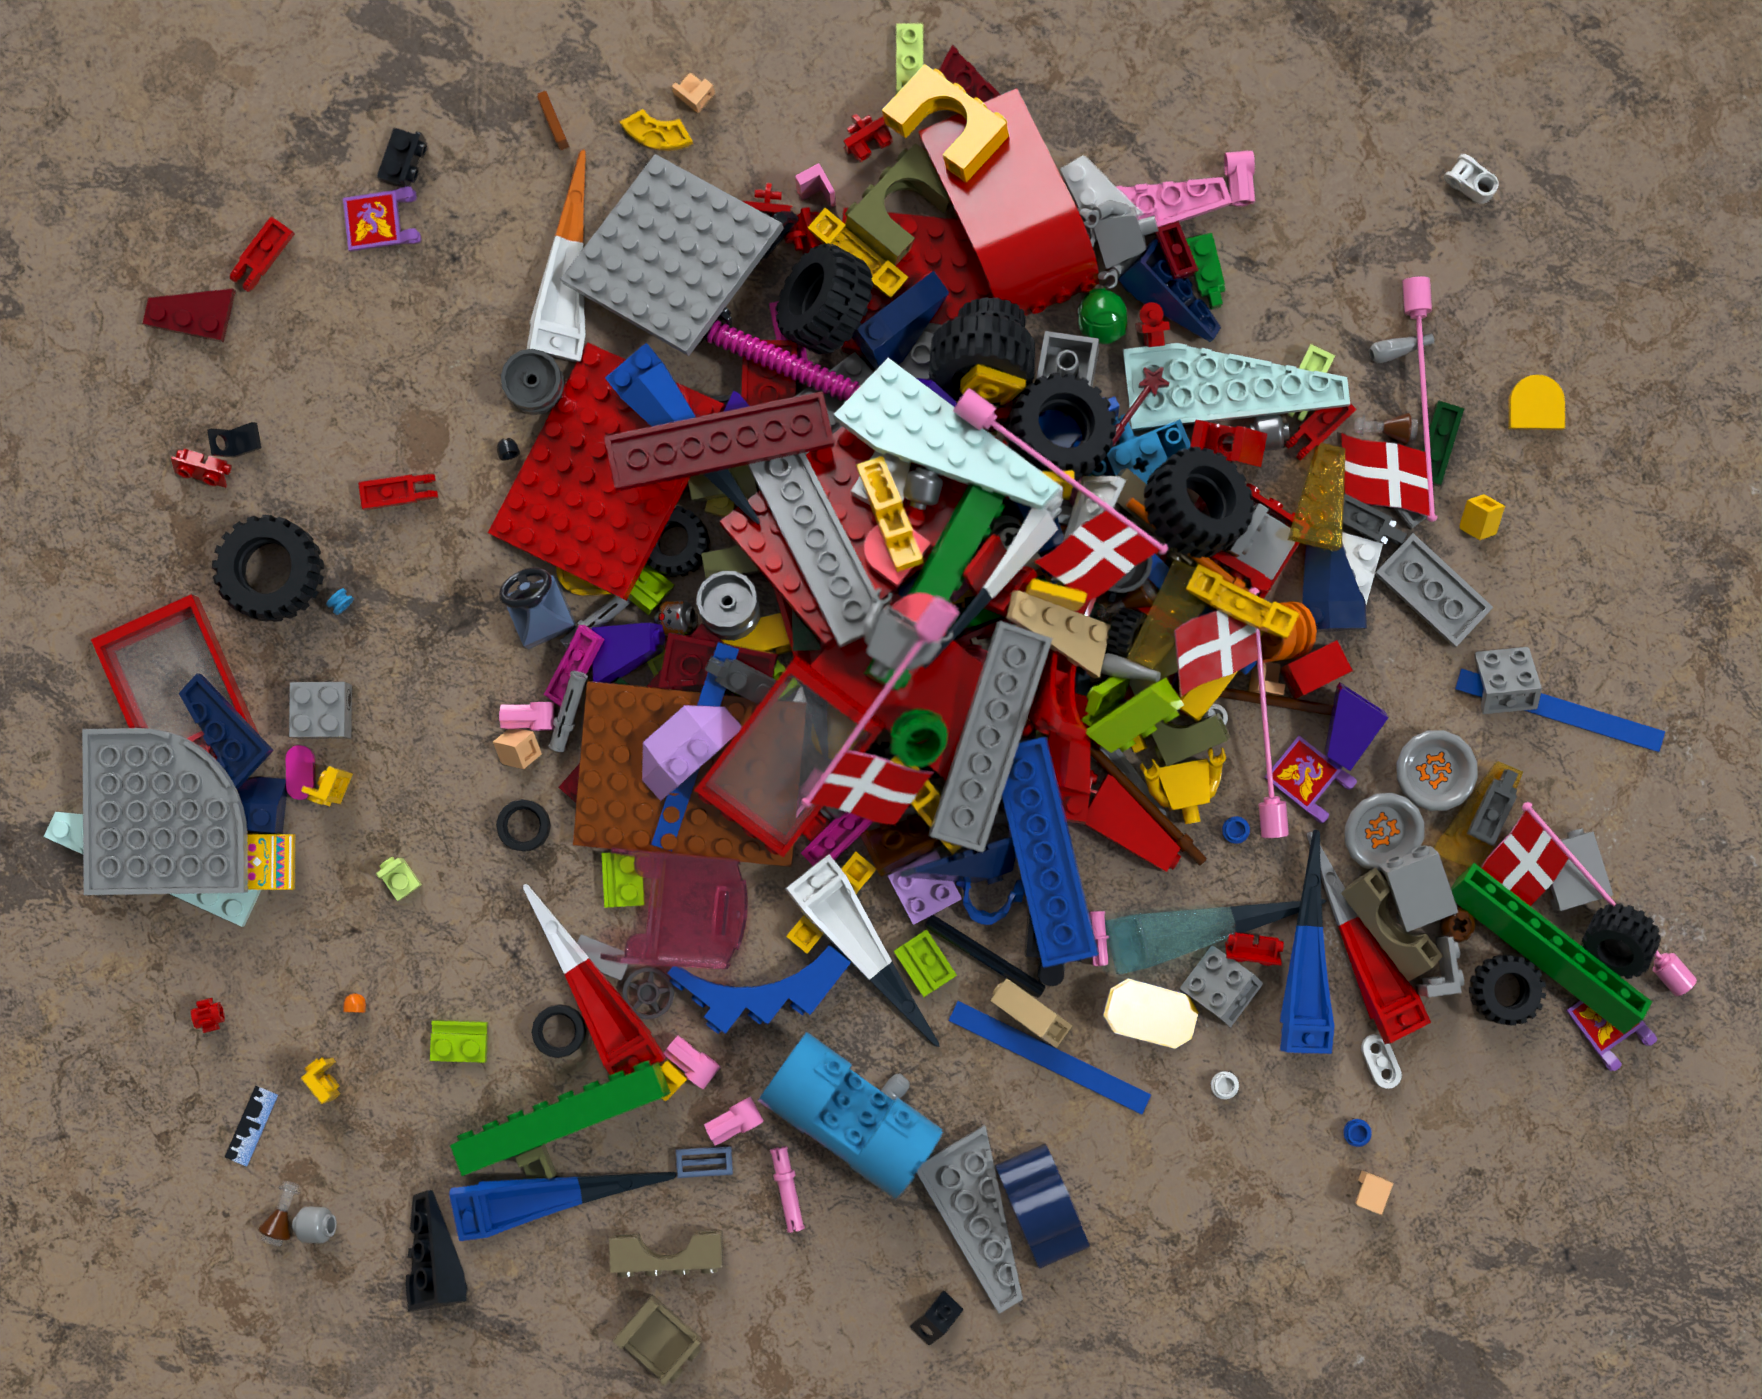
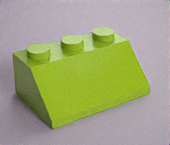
M1164 678L1087 728L1086 734L1110 753L1117 749L1124 752L1136 744L1133 739L1141 734L1145 738L1156 731L1157 727L1155 724L1162 719L1166 724L1179 715L1177 710L1184 706L1167 678Z

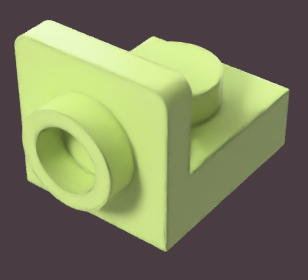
M394 857L389 858L379 866L382 870L376 873L378 878L385 882L397 901H400L422 885L404 858H397L396 860Z

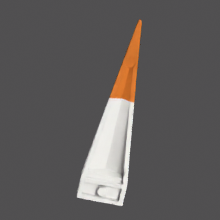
M585 150L579 153L529 323L531 326L527 349L544 351L549 356L573 362H580L582 358L585 340L584 296L564 285L561 277L583 249Z

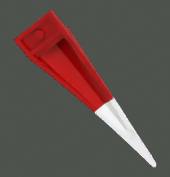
M524 884L523 889L556 955L602 1064L609 1075L622 1070L625 1075L635 1071L633 1066L649 1060L650 1065L663 1061L666 1056L651 1035L652 1032L529 885Z

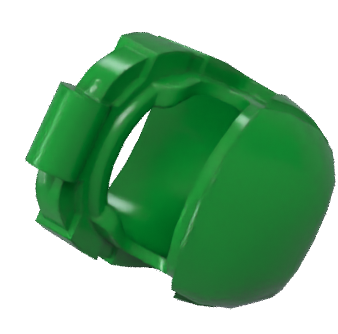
M1106 288L1089 291V295L1083 298L1077 311L1081 335L1098 338L1101 345L1117 341L1126 334L1128 316L1123 300L1112 291L1106 290Z
M921 708L904 712L894 722L891 729V753L896 754L906 766L923 767L936 761V758L943 752L948 738L947 727L941 719L942 716L936 712ZM925 739H928L927 741H925V742L922 743V744H916V743L921 742V741H923V740H925Z

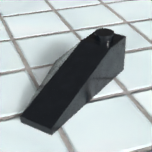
M433 1190L415 1194L412 1200L410 1230L414 1234V1243L412 1248H408V1258H412L411 1274H406L405 1283L408 1312L466 1302L467 1284L464 1271Z

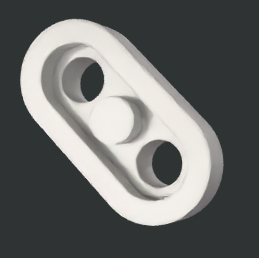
M1372 1034L1367 1036L1361 1044V1052L1374 1082L1386 1089L1397 1086L1401 1080L1402 1073L1390 1044L1384 1045L1381 1035ZM1373 1043L1379 1045V1050L1376 1053H1372L1370 1050ZM1384 1069L1390 1071L1387 1079H1383L1381 1076V1072Z

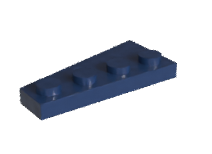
M196 673L179 692V695L194 722L199 724L204 733V740L208 746H211L218 758L216 760L225 769L233 781L236 790H238L274 750L202 674Z

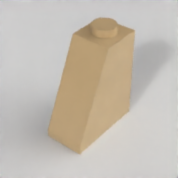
M1007 978L1004 982L999 983L993 991V997L990 1001L1056 1048L1072 1027L1071 1024Z

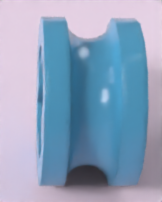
M344 588L334 593L326 603L329 608H334L333 613L335 615L342 613L354 600L351 595H346L347 591Z

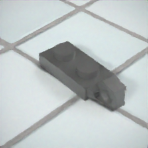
M1344 493L1330 519L1384 545H1386L1387 541H1390L1400 546L1407 536L1406 533L1395 528L1397 522L1393 521L1392 517Z
M711 656L705 668L706 671L717 676L715 681L721 684V686L757 704L761 703L777 682V680L736 659L730 660L726 658L725 662H722Z
M1504 769L1499 780L1493 779L1468 829V835L1491 846L1495 845L1517 798V789L1512 786L1518 773Z

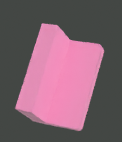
M819 163L795 176L797 192L802 200L821 191L830 208L836 206L835 191Z

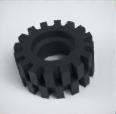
M1123 608L1119 610V614L1116 613L1114 616L1115 621L1111 622L1112 629L1108 631L1110 637L1107 639L1109 644L1107 649L1110 654L1134 661L1136 657L1140 656V651H1143V644L1147 642L1146 635L1149 634V629L1147 628L1150 626V621H1148L1149 617L1146 613Z

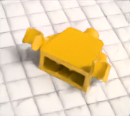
M1212 747L1208 749L1210 762L1206 758L1159 768L1155 760L1152 759L1153 766L1148 770L1141 763L1140 769L1145 775L1149 794L1162 807H1168L1169 811L1182 809L1185 825L1201 822L1198 805L1210 803V799L1217 792L1222 777V766L1226 760L1223 747H1221V753L1218 756H1213Z

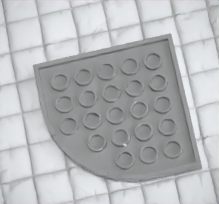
M146 728L82 729L84 895L248 892V837L244 808L233 781L213 756L196 743L168 731Z

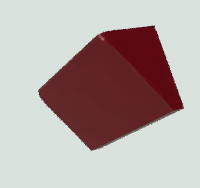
M1179 221L1158 227L1159 231L1155 232L1173 279L1193 276L1198 271V267Z

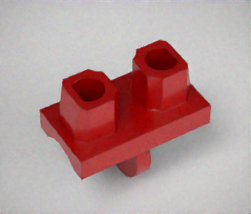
M858 114L851 116L854 124L847 128L850 137L843 140L845 144L844 149L848 155L852 153L861 163L872 155L871 150L867 146L868 142L874 139L880 149L892 144L893 138L883 116L874 122L870 115L863 119Z
M766 183L765 190L755 189V198H763L764 203L742 201L761 212H772V216L781 211L792 212L793 206L771 203V199H782V192L772 191V183Z
M809 207L801 208V213L797 215L799 221L790 230L791 233L784 236L785 242L788 244L794 243L795 250H802L803 255L809 253L811 248L821 245L822 243L808 230L810 224L821 212H810Z
M1152 302L1146 303L1140 309L1139 317L1142 323H1135L1136 331L1143 333L1144 346H1165L1164 331L1170 330L1169 322L1162 320L1163 310L1160 305Z

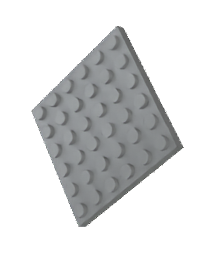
M654 154L561 277V281L569 288L685 355L690 356L784 227L781 222Z

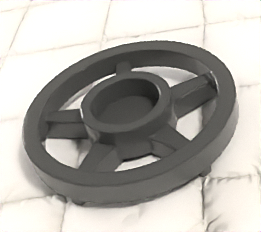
M653 967L641 968L627 978L623 987V999L639 1018L654 1019L665 1014L671 1007L675 994L674 986L669 981L670 977L662 970ZM642 972H650L648 982L642 985L631 982L636 975ZM654 972L666 980L669 988H659L654 983ZM629 986L637 990L639 999L633 1007L628 1000L627 992ZM670 991L669 1001L665 1008L660 1011L657 1000L660 994ZM643 1003L651 1004L657 1013L645 1015L639 1013L636 1009Z

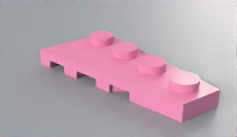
M1223 177L1195 179L1174 183V181L1163 182L1162 184L1154 185L1137 184L1131 187L1116 186L1144 213L1139 217V220L1155 216L1158 227L1177 221L1182 222L1229 206L1232 203Z

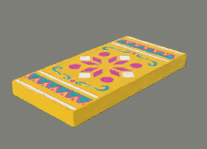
M247 834L248 890H294L295 834Z

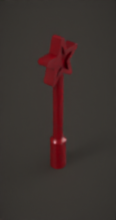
M1146 367L1143 368L1145 379L1139 383V388L1144 389L1120 423L1115 425L1116 436L1112 439L1114 443L1111 448L1125 431V426L1150 391L1152 396L1155 397L1158 388L1169 387L1170 383L1162 378L1163 367H1160L1155 372L1150 371Z

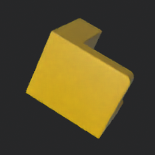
M1485 494L1468 499L1459 528L1478 540L1496 535L1505 506Z
M669 1059L661 1066L671 1092L662 1098L664 1101H667L688 1079L684 1072Z

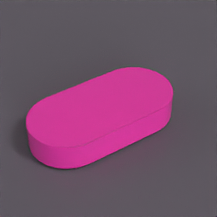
M297 745L288 750L285 758L286 790L292 798L306 800L309 794L301 791L303 786L316 788L315 756L310 748Z

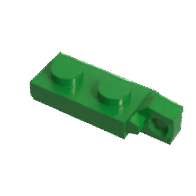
M1213 233L1187 238V243L1198 267V271L1193 275L1197 292H1200L1201 297L1207 296L1210 310L1221 308V305H1223L1221 293L1225 292V281Z

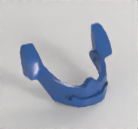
M1016 880L1014 888L1010 891L1004 906L997 912L988 913L985 910H977L973 906L969 895L971 882H956L957 886L963 888V905L969 916L975 922L984 925L994 924L1004 918L1014 902H1022L1025 891L1023 881Z

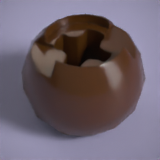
M1457 908L1458 913L1441 919L1440 929L1445 937H1453L1454 942L1461 943L1467 941L1473 935L1475 921L1469 912L1462 908ZM1454 919L1463 922L1460 926L1461 931L1453 930L1452 927L1455 925Z

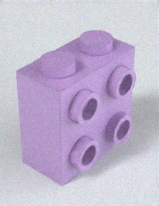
M937 850L932 853L929 851L919 856L915 862L909 865L904 864L891 871L892 874L888 875L913 925L962 899L953 881L901 877L900 872L940 860L941 858Z

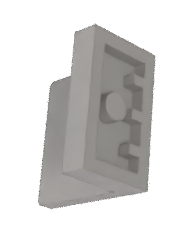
M1258 503L1253 506V512H1251L1253 517L1248 530L1229 545L1225 552L1250 565L1272 580L1297 541L1299 533L1267 514L1269 509Z
M1528 647L1479 651L1475 653V661L1484 687L1481 701L1483 714L1538 708L1542 687Z
M1436 937L1437 948L1443 955L1439 960L1441 977L1422 978L1423 983L1415 984V990L1419 996L1424 997L1462 993L1461 986H1464V976L1462 970H1458L1457 958H1460L1459 945L1457 942H1454L1453 937Z
M1211 946L1181 985L1180 989L1231 1028L1263 983L1245 967L1233 959L1226 958L1225 953L1215 946Z

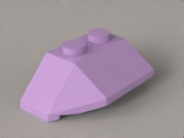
M683 706L643 742V782L661 801L721 749L743 726L726 707Z

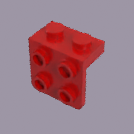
M994 534L983 544L981 550L964 571V578L975 598L1007 552L1000 537ZM1024 565L984 609L1007 617L1012 592L1017 590L1026 592L1028 584L1037 577L1034 568Z

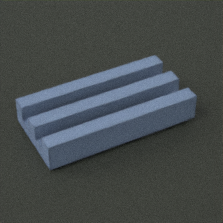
M732 1146L676 1149L677 1178L733 1175ZM726 1153V1157L682 1160L683 1155ZM726 1163L725 1169L683 1171V1166Z

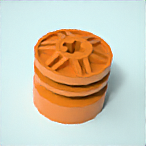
M1296 601L1279 603L1300 614L1287 639L1264 631L1261 636L1263 663L1303 657L1312 650L1316 641L1317 629L1312 613L1304 604Z

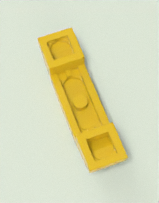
M824 208L808 227V230L822 244H834L867 263L872 274L873 287L890 299L908 279V276L889 260L885 261L846 228V224L827 208Z
M1199 564L1197 565L1186 588L1189 593L1241 622L1278 637L1288 638L1300 613L1275 601L1273 603L1268 602L1223 580L1222 575Z
M855 851L841 870L847 876L855 894H857L876 871V867ZM803 915L786 937L808 954L823 936V933Z

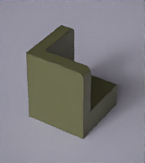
M545 1144L515 1157L518 1166H523L528 1179H551L557 1175Z

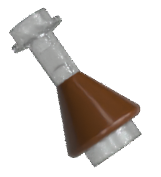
M1405 413L1384 422L1366 421L1365 415H1362L1361 417H1356L1354 432L1359 434L1360 437H1363L1365 431L1380 432L1403 445H1407L1409 440H1415L1418 430V421L1411 418L1410 413Z
M1146 579L1144 584L1135 590L1126 592L1121 600L1106 608L1103 604H1100V608L1096 611L1102 622H1109L1111 624V617L1119 613L1120 609L1153 607V600L1159 597L1151 581Z
M283 1181V1184L279 1185L278 1188L283 1193L278 1207L258 1228V1231L262 1234L261 1241L282 1246L284 1241L291 1238L288 1210L293 1195H299L300 1191L298 1190L299 1185L290 1181Z

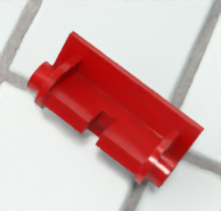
M186 448L178 450L176 457H171L174 472L179 476L187 479L201 480L210 486L227 487L225 474H230L232 465L228 464L226 460L208 456L204 464L202 463L204 454Z
M1237 932L1228 934L1227 942H1225L1226 958L1237 962H1257L1265 966L1282 965L1280 952H1283L1284 941H1279V938L1259 936L1258 944H1253L1254 935Z

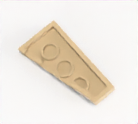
M1018 590L1012 592L1007 613L1008 620L1022 629L1053 638L1050 649L1066 656L1067 660L1073 665L1082 667L1092 678L1100 677L1107 639L1109 637L1108 631L1111 627L1110 624Z

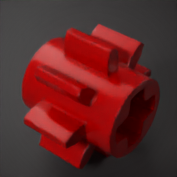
M213 998L197 1001V1008L191 1009V1019L196 1029L202 1028L203 1033L219 1030V1023L225 1021L222 1004L220 1002L214 1003Z

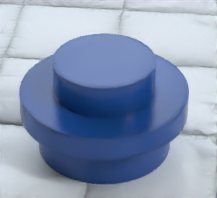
M1230 817L1222 826L1224 838L1233 844L1244 842L1250 833L1249 824L1242 817Z
M1352 1119L1344 1126L1343 1135L1346 1142L1350 1145L1362 1147L1370 1141L1372 1132L1369 1124L1364 1120Z

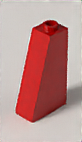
M1106 775L1097 793H1095L1088 805L1087 821L1083 825L1163 872H1167L1169 868L1173 870L1181 858L1178 854L1180 847L1113 776Z

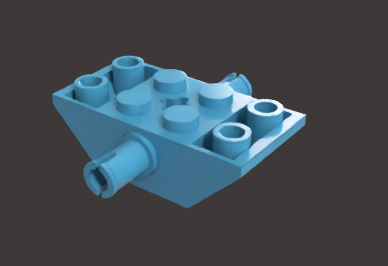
M1125 414L1120 415L1119 419L1118 417H1116V420L1112 425L1119 424V421L1123 419ZM1179 419L1139 437L1134 436L1128 422L1125 426V431L1119 438L1120 443L1111 448L1098 467L1088 476H1116L1120 470L1128 468L1147 484L1149 476L1160 465L1179 450L1190 448L1191 443L1181 420ZM1136 463L1144 465L1143 473L1139 469L1134 470L1133 467Z

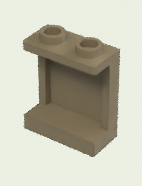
M653 1294L613 1340L620 1349L625 1347L660 1379L659 1383L663 1386L668 1380L673 1383L683 1372L680 1366L686 1359L691 1362L702 1349L698 1346L702 1338Z

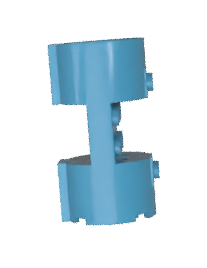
M806 1032L758 1101L800 1132H806L849 1163L850 1168L883 1192L897 1199L932 1152L943 1133L942 1129L897 1097L895 1100H892L850 1069L852 1066L850 1062Z

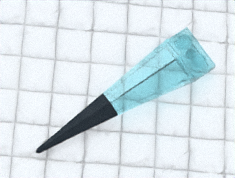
M1321 899L1322 904H1324L1327 901L1325 899ZM1301 901L1134 914L1105 920L1116 974L1147 969L1226 940L1228 934H1234V932L1245 933L1299 913Z

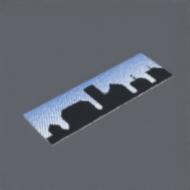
M255 1085L225 1154V1158L246 1167L248 1166L278 1097L277 1094Z

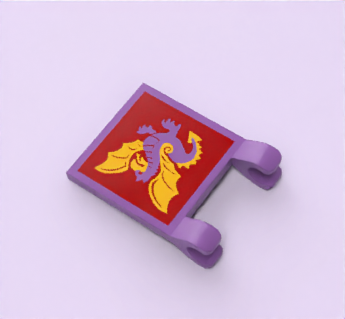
M407 186L393 191L343 198L348 250L357 251L398 244L420 243L421 234L416 229L411 228L401 231L398 202L416 201L415 190Z
M1298 736L1272 767L1273 785L1308 812L1316 821L1324 823L1329 814L1315 804V802L1334 779L1347 790L1352 789L1357 781L1344 770H1339L1327 761L1328 758L1301 736Z
M1581 1000L1566 1010L1610 1071H1616L1622 1066L1619 1059L1610 1049L1632 1033L1636 1032L1641 1042L1646 1046L1652 1045L1657 1041L1655 1034L1643 1021L1623 1034Z

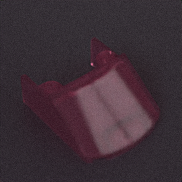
M612 848L611 853L635 856L634 869L640 877L652 879L646 934L637 933L630 936L625 945V954L601 953L600 959L623 964L728 969L731 965L728 962L734 951L739 950L748 911L746 880L742 879L738 866L741 865L739 859Z

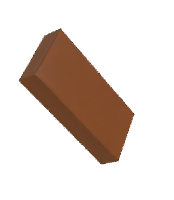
M546 90L538 93L537 98L558 148L561 150L569 148L570 146Z

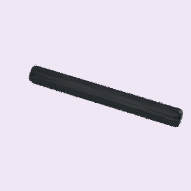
M931 915L926 921V928L1035 997L1039 998L1045 991L1046 986L937 916Z

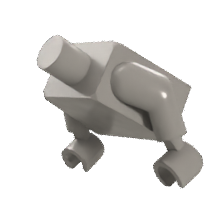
M1113 200L1097 205L1092 210L1083 208L1080 211V215L1089 216L1087 221L1083 223L1089 228H1094L1106 269L1110 268V272H1100L1098 279L1104 280L1108 277V282L1103 285V288H1114L1118 278L1146 250L1144 235L1159 231L1155 216H1150L1139 220L1135 207H1129L1128 204Z
M881 588L875 591V603L871 605L864 620V641L869 646L867 653L876 659L870 669L871 673L884 679L891 668L897 671L920 637L917 635L918 630L915 627V621L888 606L891 602V592L886 600L878 598L881 592ZM952 631L946 638L941 637L939 642L931 641V643L924 641L906 669L913 670L930 662L941 648V643L947 642L952 637Z

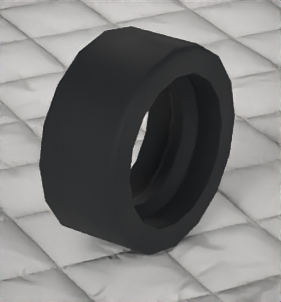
M521 799L512 801L503 807L498 815L496 828L498 836L504 845L512 850L527 852L535 850L544 844L549 836L551 823L548 813L541 805L534 801ZM522 809L535 813L540 824L537 835L526 842L517 841L512 838L507 826L511 815Z
M559 1004L547 1007L538 1014L533 1022L531 1033L533 1042L540 1052L548 1057L561 1058L571 1055L580 1048L585 1040L586 1026L583 1017L577 1010L571 1006ZM554 1015H564L571 1019L574 1024V1038L565 1047H553L544 1039V1024L547 1019Z

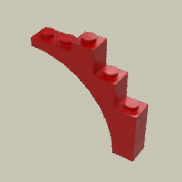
M1096 598L1089 601L1085 600L1081 608L1075 612L1089 617ZM1049 648L1038 682L1040 686L1039 692L1027 718L1035 724L1034 729L1044 734H1049L1052 731L1059 737L1069 741L1073 737L1083 741L1087 729L1081 723L1076 709V666L1069 662L1066 656Z

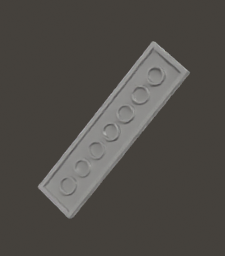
M805 453L748 464L839 647L841 648L863 638L864 620L871 605L875 603V590Z
M1001 621L997 622L930 829V836L984 852L1053 638Z

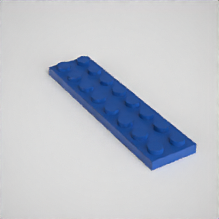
M1047 737L1021 742L1018 744L1002 798L1043 967L1098 956L1096 940Z

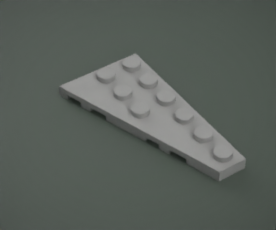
M983 1125L926 1159L918 1169L917 1174L1000 1314L1023 1300L986 1125Z

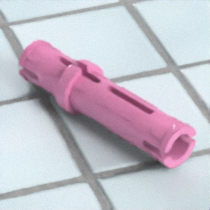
M782 1146L780 1149L776 1147L770 1150L775 1169L773 1177L774 1181L778 1183L787 1232H793L794 1229L795 1232L800 1231L805 1227L793 1179L796 1176L795 1170H791L787 1146Z

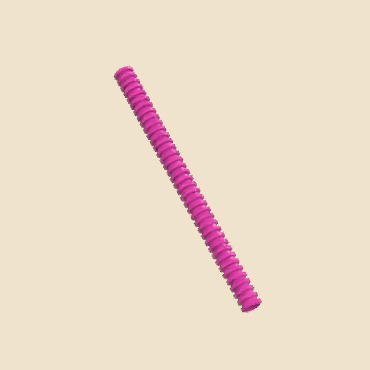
M715 321L708 332V343L713 344L715 342L717 347L723 346V349L727 351L731 349L733 354L738 352L740 357L746 356V359L749 361L753 359L756 364L761 363L763 367L769 366V370L773 371L776 369L777 373H784L785 377L792 376L794 381L799 379L801 384L807 383L808 387L815 386L817 391L822 389L824 394L830 393V396L833 398L838 396L840 401H847L860 388L858 381L852 382V379L848 377L844 379L842 374L837 376L835 371L829 372L826 367L821 369L819 364L814 366L812 361L806 362L803 357L798 359L796 354L790 355V352L787 350L783 352L782 348H775L773 344L767 345V342L764 340L760 342L759 338H752L750 334L745 335L744 331L740 330L737 332V328H729L728 324L722 325L721 321Z

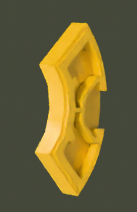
M642 109L620 121L621 126L632 139L651 149L673 151L693 144L680 119L670 122L658 121L650 117Z

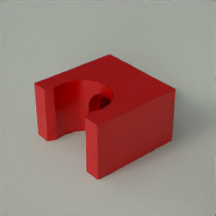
M1195 420L1190 447H1201V450L1203 448L1214 450V454L1221 453L1226 456L1225 460L1228 462L1261 467L1267 433L1241 426L1231 427Z
M1337 640L1280 668V673L1294 699L1353 671Z

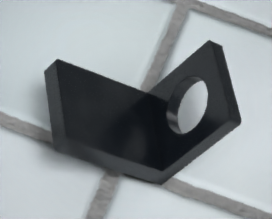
M251 422L231 430L207 429L212 456L235 458L261 449L257 422ZM217 436L223 438L225 442L224 450L218 447L216 443Z
M942 1291L928 1310L910 1325V1328L930 1346L946 1334L962 1313L963 1308L946 1291ZM921 1325L927 1326L933 1335L925 1333Z

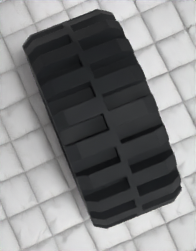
M828 243L811 248L809 253H805L800 258L799 263H795L791 274L784 281L785 285L780 291V300L776 307L778 312L776 321L781 334L815 354L831 353L844 346L843 343L849 341L853 336V332L860 327L861 320L868 311V303L871 302L873 281L867 263L840 247Z
M975 313L969 314L967 317L962 315L955 317L953 321L948 320L940 326L931 339L929 377L957 402L963 396L962 392H960L961 379L977 364L1025 379L1027 387L1030 383H1033L1035 341L1025 327H1022L1015 320L1009 321L1004 316L995 317L993 314L977 315ZM998 402V403H990V404L1000 405V402Z
M1051 373L1048 378L1046 376L1037 378L1033 384L1030 383L1023 390L1008 414L1006 430L1060 470L1074 471V480L1079 481L1081 477L1090 475L1111 450L1114 443L1112 439L1116 436V426L1112 425L1116 420L1115 414L1108 409L1111 406L1108 398L1103 399L1100 393L1102 391L1097 386L1092 388L1088 385L1089 380L1083 377L1077 380L1074 374L1066 373L1064 377H1061L1060 373ZM1046 410H1058L1070 415L1081 429L1082 444L1078 447L1066 448L1052 443L1046 438L1040 428L1039 413ZM1010 440L1008 448L1039 471H1052Z
M1190 447L1179 450L1149 476L1147 486L1144 489V498H1147L1144 501V508L1149 513L1147 519L1150 525H1154L1156 535L1159 538L1162 537L1168 547H1175L1178 549L1177 552L1183 555L1190 553V557L1208 558L1223 551L1244 535L1253 517L1251 513L1253 512V500H1250L1252 492L1250 487H1247L1245 484V476L1243 473L1240 475L1236 470L1238 467L1233 462L1229 463L1225 460L1226 456L1221 453L1214 454V450L1208 448L1201 450V447ZM1187 488L1196 492L1204 500L1209 509L1210 517L1201 513L1193 505L1188 496Z
M262 515L261 518L251 516L246 519L247 522L244 524L240 521L233 525L234 531L231 534L226 531L221 537L225 542L222 547L216 546L214 553L218 554V559L212 560V569L216 570L217 575L213 576L214 584L220 587L218 593L222 599L229 602L228 605L234 610L241 612V614L265 622L267 620L279 622L285 617L291 619L297 616L298 610L305 611L310 606L308 601L311 597L316 599L319 594L316 588L318 584H323L324 576L320 575V570L324 569V561L319 557L321 551L319 546L313 542L314 539L301 527L282 517L276 518L272 515ZM267 544H277L285 548L291 557L290 576L286 583L275 592L269 594L256 592L249 586L246 578L248 560L260 547Z

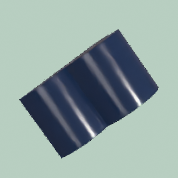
M1046 1143L995 1165L1039 1269L1090 1247L1073 1202Z

